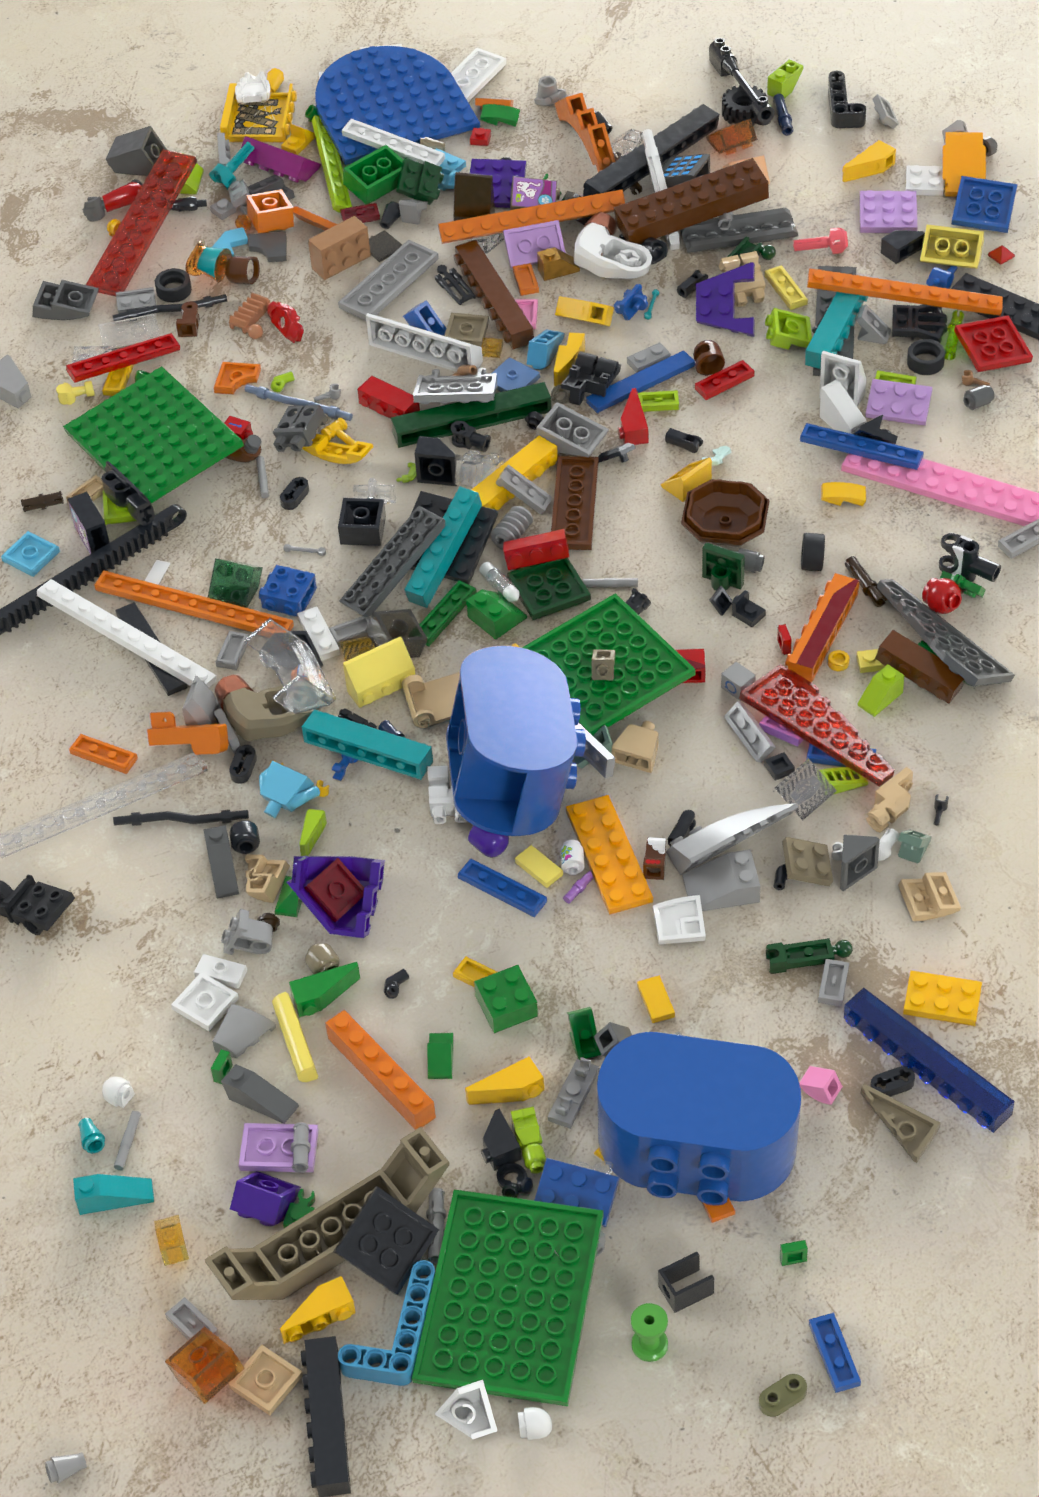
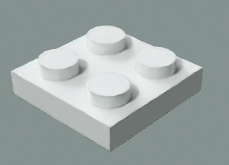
M907 165L906 191H916V195L943 196L944 180L942 178V166Z
M201 972L171 1006L175 1012L210 1031L226 1014L231 1005L236 1003L239 996L237 992Z

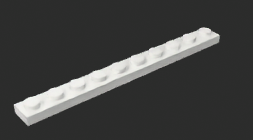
M52 579L37 589V596L188 685H192L195 676H198L208 687L216 682L217 675Z

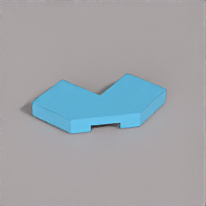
M244 228L225 231L212 248L229 249L231 253H219L225 256L227 261L230 257L235 256L232 247L248 244Z

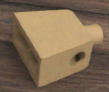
M644 721L641 727L633 724L626 727L612 745L611 751L615 757V763L652 773L659 747V733L654 731L655 725L652 722Z

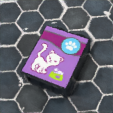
M88 492L68 498L74 527L89 553L92 554L110 543L105 521Z

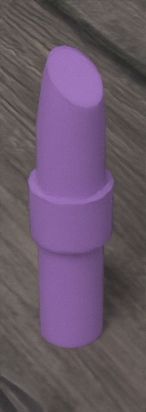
M591 870L583 875L580 880H577L563 897L566 903L570 904L594 878Z

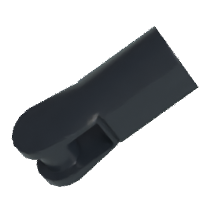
M695 270L688 279L677 287L678 295L686 298L696 290V283L707 280L708 275L701 274L700 270Z
M669 428L665 435V442L684 448L692 453H696L699 449L698 447L703 444L701 437Z
M685 810L682 812L678 823L667 839L670 847V842L682 836L685 839L690 835L689 832L696 826L694 811Z

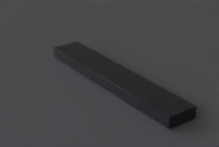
M135 602L115 610L119 619L160 642ZM145 659L168 696L188 688L187 683Z

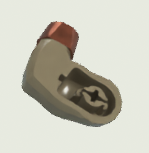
M233 674L223 677L215 687V695L221 709L224 711L230 725L245 741L283 737L293 732L305 723L314 709L321 710L324 700L321 689L305 680H295L257 693L254 692L242 677Z

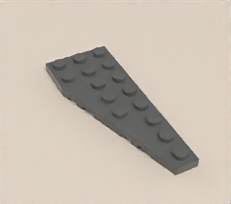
M884 579L879 581L877 588L937 656L949 666V669L953 673L961 675L968 685L976 687L1012 681L1015 674L895 580Z

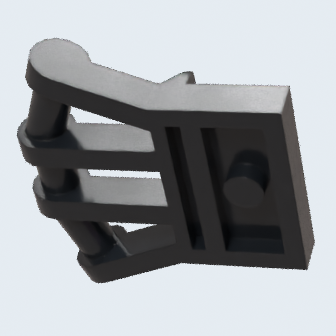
M893 305L892 337H911V340L915 338L931 339L941 343L943 334L947 332V315L943 313L942 307L930 305Z

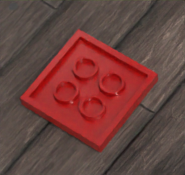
M1009 315L955 325L954 332L977 372L1032 362L1033 355Z

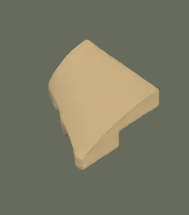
M246 854L245 861L248 863V870L245 871L246 878L248 879L246 893L257 900L274 903L290 865L286 860H267L264 855Z

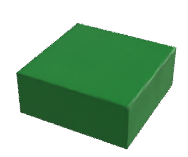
M221 1049L211 1067L213 1081L222 1084L221 1081L233 1066L230 1052Z
M806 1240L780 1244V1261L782 1266L807 1262L808 1247Z

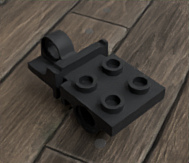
M580 351L575 365H572L569 375L561 383L562 389L570 391L569 403L580 406L585 392L605 397L606 388L610 386L619 374L621 364L618 361L603 357L598 358L596 355Z
M29 874L15 890L0 880V915L7 917L10 923L15 922L16 925L22 923L29 932L35 935H40L43 930L48 931L75 899L72 892L39 881L36 883L33 876Z

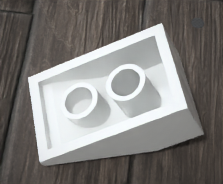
M823 351L821 354L819 398H821V387L837 379L858 407L866 393V376L861 361Z

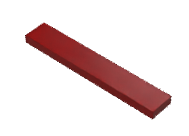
M169 333L66 365V371L73 382L76 383L179 351L180 344L173 334Z

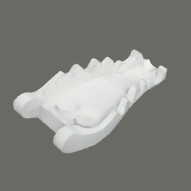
M260 71L257 76H252L247 72L244 74V77L240 78V82H237V86H235V95L238 103H265L269 100L270 84L264 75V71Z

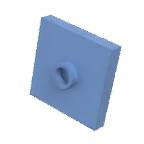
M510 357L492 372L497 375V387L500 392L533 385L540 378V372Z

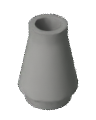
M82 1452L73 1455L50 1457V1460L45 1462L47 1476L51 1483L55 1481L60 1483L78 1471L87 1468Z

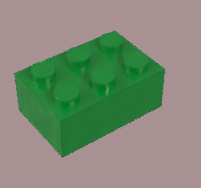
M384 145L346 166L343 169V185L365 205L370 204L397 188L403 159L390 147Z

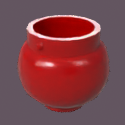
M948 578L930 579L922 592L923 602L938 614L951 613L959 607L962 600L959 585Z

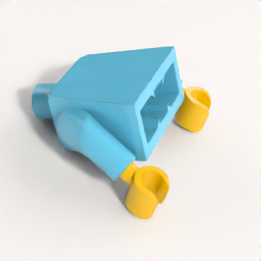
M274 760L270 761V766L259 775L260 795L269 802L264 813L273 818H276L281 808L293 812L296 808L317 796L326 797L329 794L330 786L323 787L322 780H318L316 786H313L314 783L308 776L284 766L282 762L279 764Z

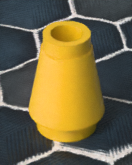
M273 68L267 73L270 92H276L284 81V73L280 69Z

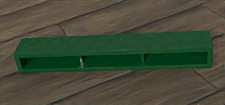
M545 382L495 393L494 400L485 403L479 401H470L468 403L456 402L391 417L392 432L398 448L417 444L419 436L432 438L452 436L451 425L456 421H464L477 430L524 419L530 412L546 414L552 409L551 396Z

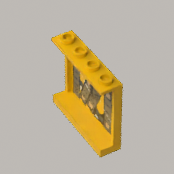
M230 83L220 124V132L225 134V140H229V142H243L244 137L247 136L260 142H285L287 135H290V124L293 122L292 113L295 112L294 102L297 101V92L293 90V83H290L288 93L270 92V98L265 103L250 102L246 104L237 102L235 95L237 83Z

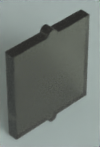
M385 230L369 238L370 254L379 262L390 257L402 246L399 241Z

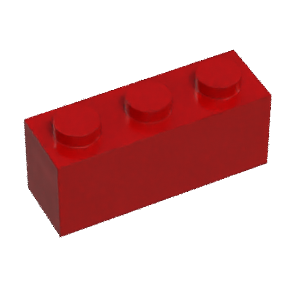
M374 376L368 378L357 389L359 404L390 419L391 417L420 411V404L414 403L412 394Z
M564 529L503 542V552L508 570L570 557Z

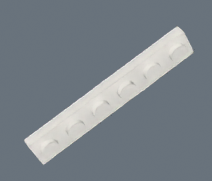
M350 119L342 129V136L377 149L387 145L404 159L409 158L421 164L427 161L437 166H440L445 160V153L353 119Z

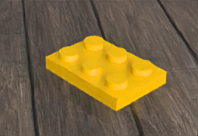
M910 970L903 1014L976 1026L982 982Z

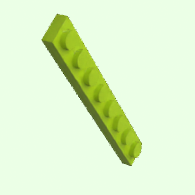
M314 115L312 125L332 208L340 213V209L352 207L348 188L343 185V168L340 156L320 117Z

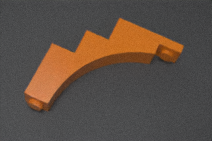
M583 93L565 97L554 103L559 121H566L575 129L589 154L592 164L596 165L598 172L607 168L611 163L616 162L605 123L598 124L594 108L587 109Z

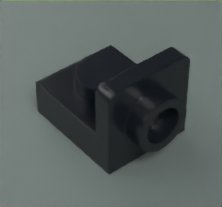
M744 590L740 595H736L732 601V616L750 627H754L766 616L764 608L749 600V592L747 590Z

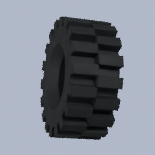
M740 85L738 88L733 86L732 90L727 89L726 93H723L722 117H724L725 121L728 120L729 124L735 123V126H739V124L742 127H746L748 124L754 126L756 116L751 110L753 102ZM753 86L752 90L757 97H766V93H763L761 88L757 90V86Z

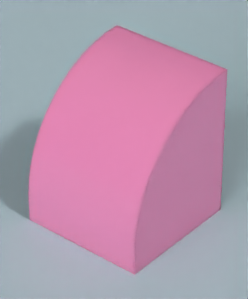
M809 1066L800 1081V1087L806 1094L821 1103L832 1105L842 1088L835 1070Z

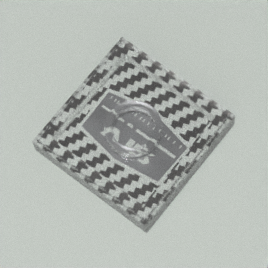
M809 758L775 787L788 804L796 803L798 805L795 813L802 820L837 791Z

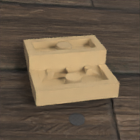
M946 872L925 873L922 879H901L898 884L912 921L944 917L961 909Z

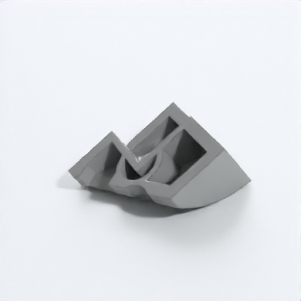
M232 1004L212 1041L214 1050L219 1053L222 1049L230 1052L231 1057L238 1058L249 1046H254L258 1043L261 1035L268 1030L272 1032L276 1024L252 1010Z

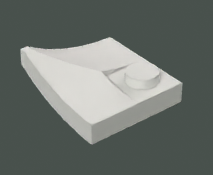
M700 895L676 898L653 905L652 909L659 945L705 941L706 934Z

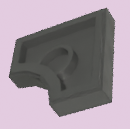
M286 232L249 234V251L263 254L267 257L268 262L287 261Z

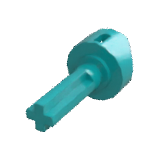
M246 142L226 166L218 163L209 173L210 178L214 182L222 183L228 190L230 185L236 181L233 173L255 149L254 146Z

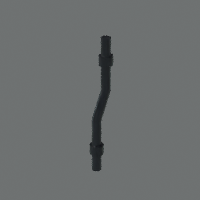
M226 294L214 297L205 296L201 300L192 302L197 303L198 308L213 307L214 304L227 302ZM183 304L155 305L137 310L133 308L128 309L127 312L112 315L114 323L128 319L133 321L137 320V317L155 313L182 312L181 306Z
M230 809L221 810V813L190 815L171 811L145 814L133 812L131 815L113 817L114 826L126 824L138 826L145 822L170 820L189 824L222 821V824L231 823V820L249 819V811L230 812Z

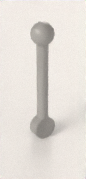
M285 544L283 547L285 552L318 553L320 556L326 554L324 547L312 549L293 547L289 544Z

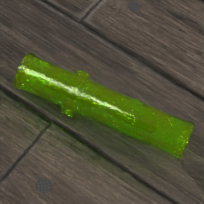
M958 310L953 311L951 322L948 324V337L945 346L946 360H948L949 354H951L950 360L956 357L959 339L954 332L955 325L963 323L965 315L962 311L959 312V316H957Z

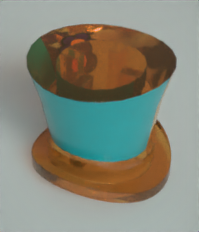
M201 239L186 262V272L192 276L204 274L219 283L226 276L225 265L227 260L232 257V253L227 248L208 247L205 241Z

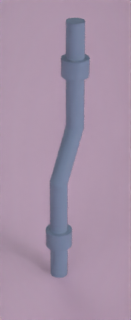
M246 384L244 389L245 392L255 394L258 398L265 400L268 398L284 404L303 405L304 407L305 405H320L324 413L334 419L343 418L344 420L351 421L353 418L352 413L342 411L339 407L332 405L329 407L313 401L285 396L269 391L268 388L262 386L255 387Z

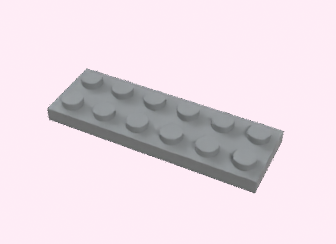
M408 240L338 302L339 308L365 321L367 313L377 315L439 259L438 253Z

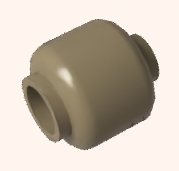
M327 943L312 945L305 956L306 965L313 974L337 968L340 963L338 955Z

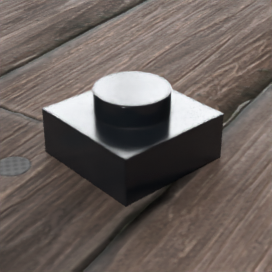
M785 752L764 761V766L775 781L795 773V766Z

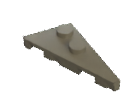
M863 1084L861 1095L911 1159L917 1163L940 1129L941 1123Z

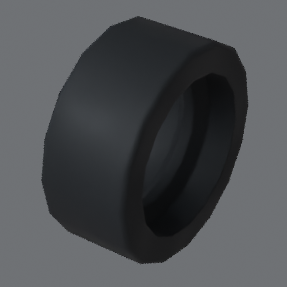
M166 269L160 272L154 280L157 296L165 302H180L191 294L190 276L182 269ZM170 283H182L181 286L176 288H165Z
M921 339L909 346L907 365L914 373L932 375L938 373L944 367L945 349L939 342L931 339ZM930 354L936 358L928 361L918 359L916 356Z

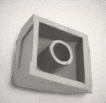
M195 676L182 708L185 725L218 724L213 711L221 708L220 704L209 687L198 676Z

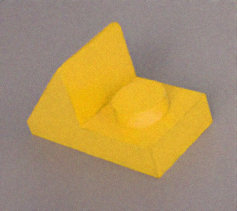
M290 124L291 136L281 144V149L298 155L316 138L315 133Z

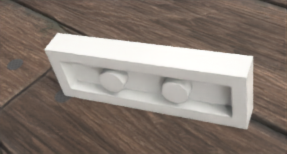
M317 606L297 613L298 619L304 631L308 632L321 661L340 655V649Z

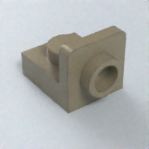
M593 650V680L614 679L615 650Z

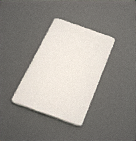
M156 560L145 581L159 585L170 562Z

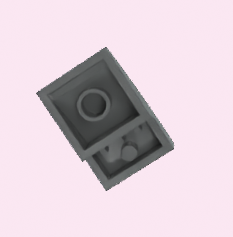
M61 280L60 285L43 281L33 304L32 317L51 320H74L88 317L99 288Z

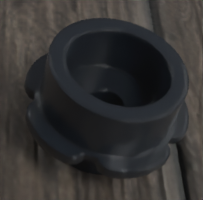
M530 412L525 417V422H527V426L530 429L536 430L544 417L537 412Z

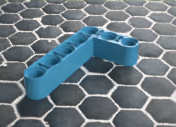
M421 1260L412 1267L392 1350L354 1344L344 1345L338 1352L339 1366L344 1376L398 1386H405L412 1382L435 1276V1268L431 1262ZM428 1275L427 1278H419L420 1276ZM416 1298H424L421 1301H414ZM413 1320L418 1321L415 1324H408L410 1321ZM405 1344H413L408 1348L402 1347ZM349 1359H355L352 1363H346ZM374 1363H380V1364H381V1365L378 1366V1367H372V1366H371V1365L374 1364ZM400 1367L407 1368L404 1371H397V1369Z

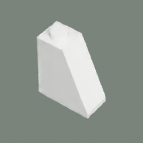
M836 379L821 387L820 418L832 429L852 434V431L867 423V420L839 380Z

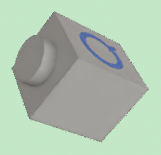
M735 662L721 673V688L741 701L755 691L756 675L738 662Z

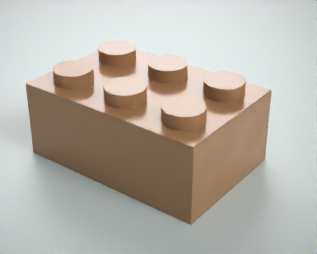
M355 216L308 239L312 270L324 280L371 256L368 227Z

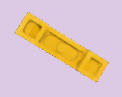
M316 434L315 438L312 439V445L302 449L328 462L352 464L362 460L374 446L371 443L357 441L353 446L329 442L326 435Z

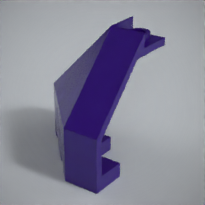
M294 856L292 879L287 881V884L329 934L365 938L369 935L371 924H369L370 916H374L377 907V892L382 888L385 860L355 856ZM339 858L362 884L364 894L361 900L339 920L334 922L304 887L334 860Z

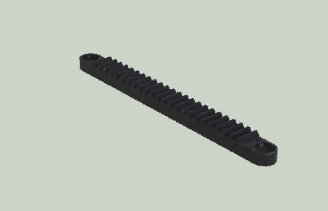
M173 504L156 514L151 524L136 526L50 579L72 592L75 589L81 590V585L87 586L88 581L94 582V577H100L103 571H108L109 568L115 569L114 565H121L122 560L128 561L129 556L135 557V552L141 553L142 548L148 549V544L154 545L155 540H162L161 536L167 537L168 532L185 521L187 512L180 505ZM46 582L0 609V635L6 631L12 632L11 628H18L19 623L25 624V619L32 620V615H40L39 611H46L47 606L53 607L52 604L37 596V589Z

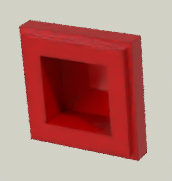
M1001 245L989 252L988 256L1001 265L1014 258L1015 254Z

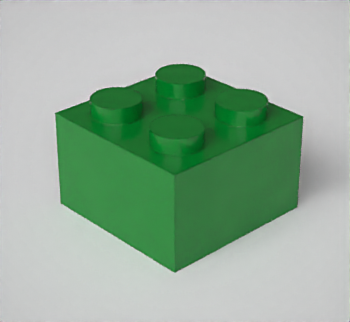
M519 965L474 981L475 997L493 1033L538 1017L537 1000Z

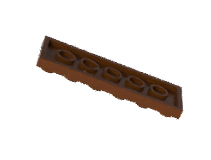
M558 456L551 532L564 529L569 550H592L599 457Z

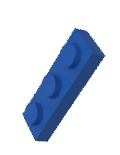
M830 1313L809 1319V1327L835 1393L861 1386L860 1377L835 1314Z

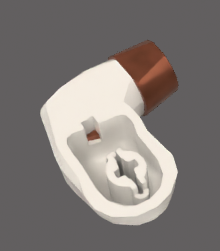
M603 212L595 213L584 225L576 239L574 250L575 265L587 269L599 277L610 279H634L644 276L649 271L652 260L649 250L642 245L615 237L614 234L617 228L615 219Z

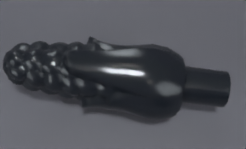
M194 196L178 198L177 200L163 203L165 210L179 212L195 211L198 207H207L206 199L197 200Z

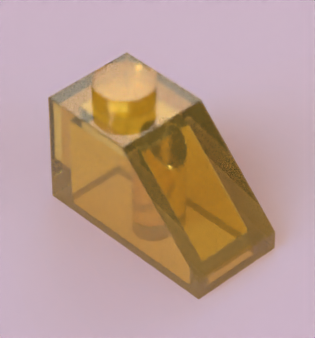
M179 1214L154 1221L164 1266L189 1260Z

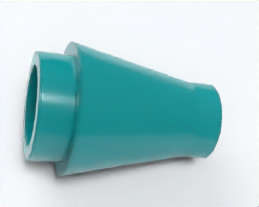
M83 1118L78 1123L82 1148L91 1154L98 1153L105 1146V1136L95 1126L91 1118Z

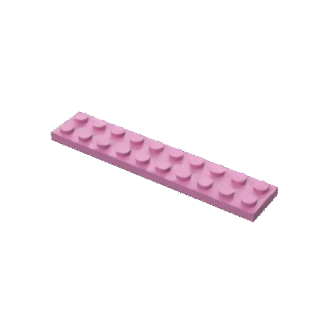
M848 453L842 464L841 471L1022 526H1026L1039 519V493L930 460L922 459L918 470Z

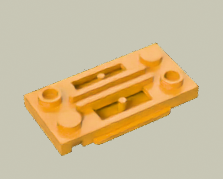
M945 132L942 178L945 180V196L957 197L961 176L986 179V147L983 146V132Z

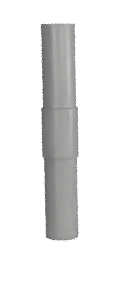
M258 456L256 462L261 497L268 498L269 491L264 457Z
M638 578L583 579V583L586 587H638Z
M138 1111L131 1112L114 1163V1168L117 1170H123L141 1116V1113Z

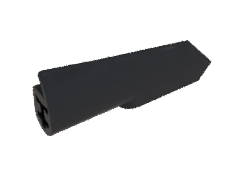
M107 461L105 466L106 473L101 478L105 495L119 507L128 506L130 515L142 526L151 524L155 518V513L148 498L117 468Z

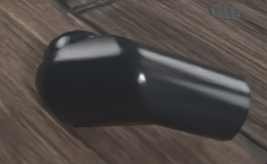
M786 864L779 866L775 872L773 886L776 890H783L785 888L786 880H788Z

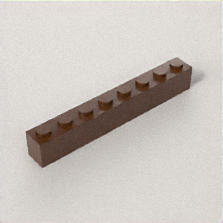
M477 240L455 246L456 254H454V261L456 265L460 266L463 276L467 277L469 286L474 288L476 297L481 299L483 308L488 310L490 319L495 321L498 332L503 333L505 343H509L513 350L529 345V341L534 338L533 327Z

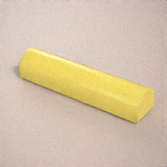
M287 992L278 994L272 1000V1004L298 1080L301 1082L316 1080L319 1076L293 1002Z

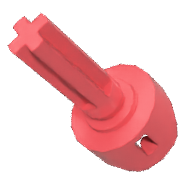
M831 228L829 237L793 240L794 251L830 247L832 254H840L848 246L847 231L842 228Z

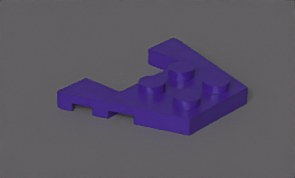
M754 262L696 283L697 323L755 337L754 317L735 319V283L755 281Z

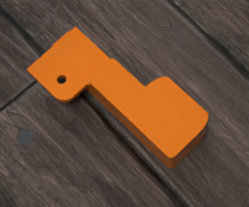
M172 712L150 713L152 728L147 729L149 746L191 744L192 750L196 755L219 754L228 750L229 740L226 724L176 726L175 716Z

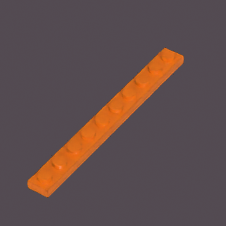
M617 190L438 224L441 243L445 244L503 233V230L556 220H559V222L593 216L598 212L610 213L614 212V207L625 204L623 190Z
M809 268L808 288L1001 316L1003 308L1002 296Z
M103 571L94 584L95 590L265 636H270L273 631H291L294 626L291 619L108 571Z

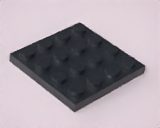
M420 491L412 512L418 506H421L443 518L453 499ZM481 507L444 578L470 584L497 519V510ZM421 555L420 558L415 562V564L411 567V570H415V568L417 567V565H418V563H419V561H420L422 555Z

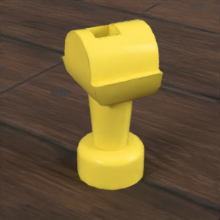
M91 380L84 382V386L72 387L70 384L64 383L56 388L58 400L63 405L73 404L76 397L86 394L87 397L95 396Z

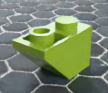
M790 59L768 76L767 95L774 97L776 94H782L785 99L793 92L804 66Z

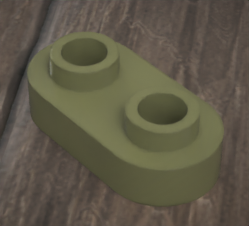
M789 1374L763 1390L759 1396L761 1412L767 1416L776 1417L802 1401L807 1394L806 1380L798 1374ZM794 1383L797 1384L798 1387L791 1388L789 1385ZM774 1397L777 1401L770 1402L768 1399Z

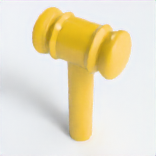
M338 418L330 425L321 429V435H326L329 441L337 436L349 446H353L356 443L355 440L343 432V430H347V423L343 418Z

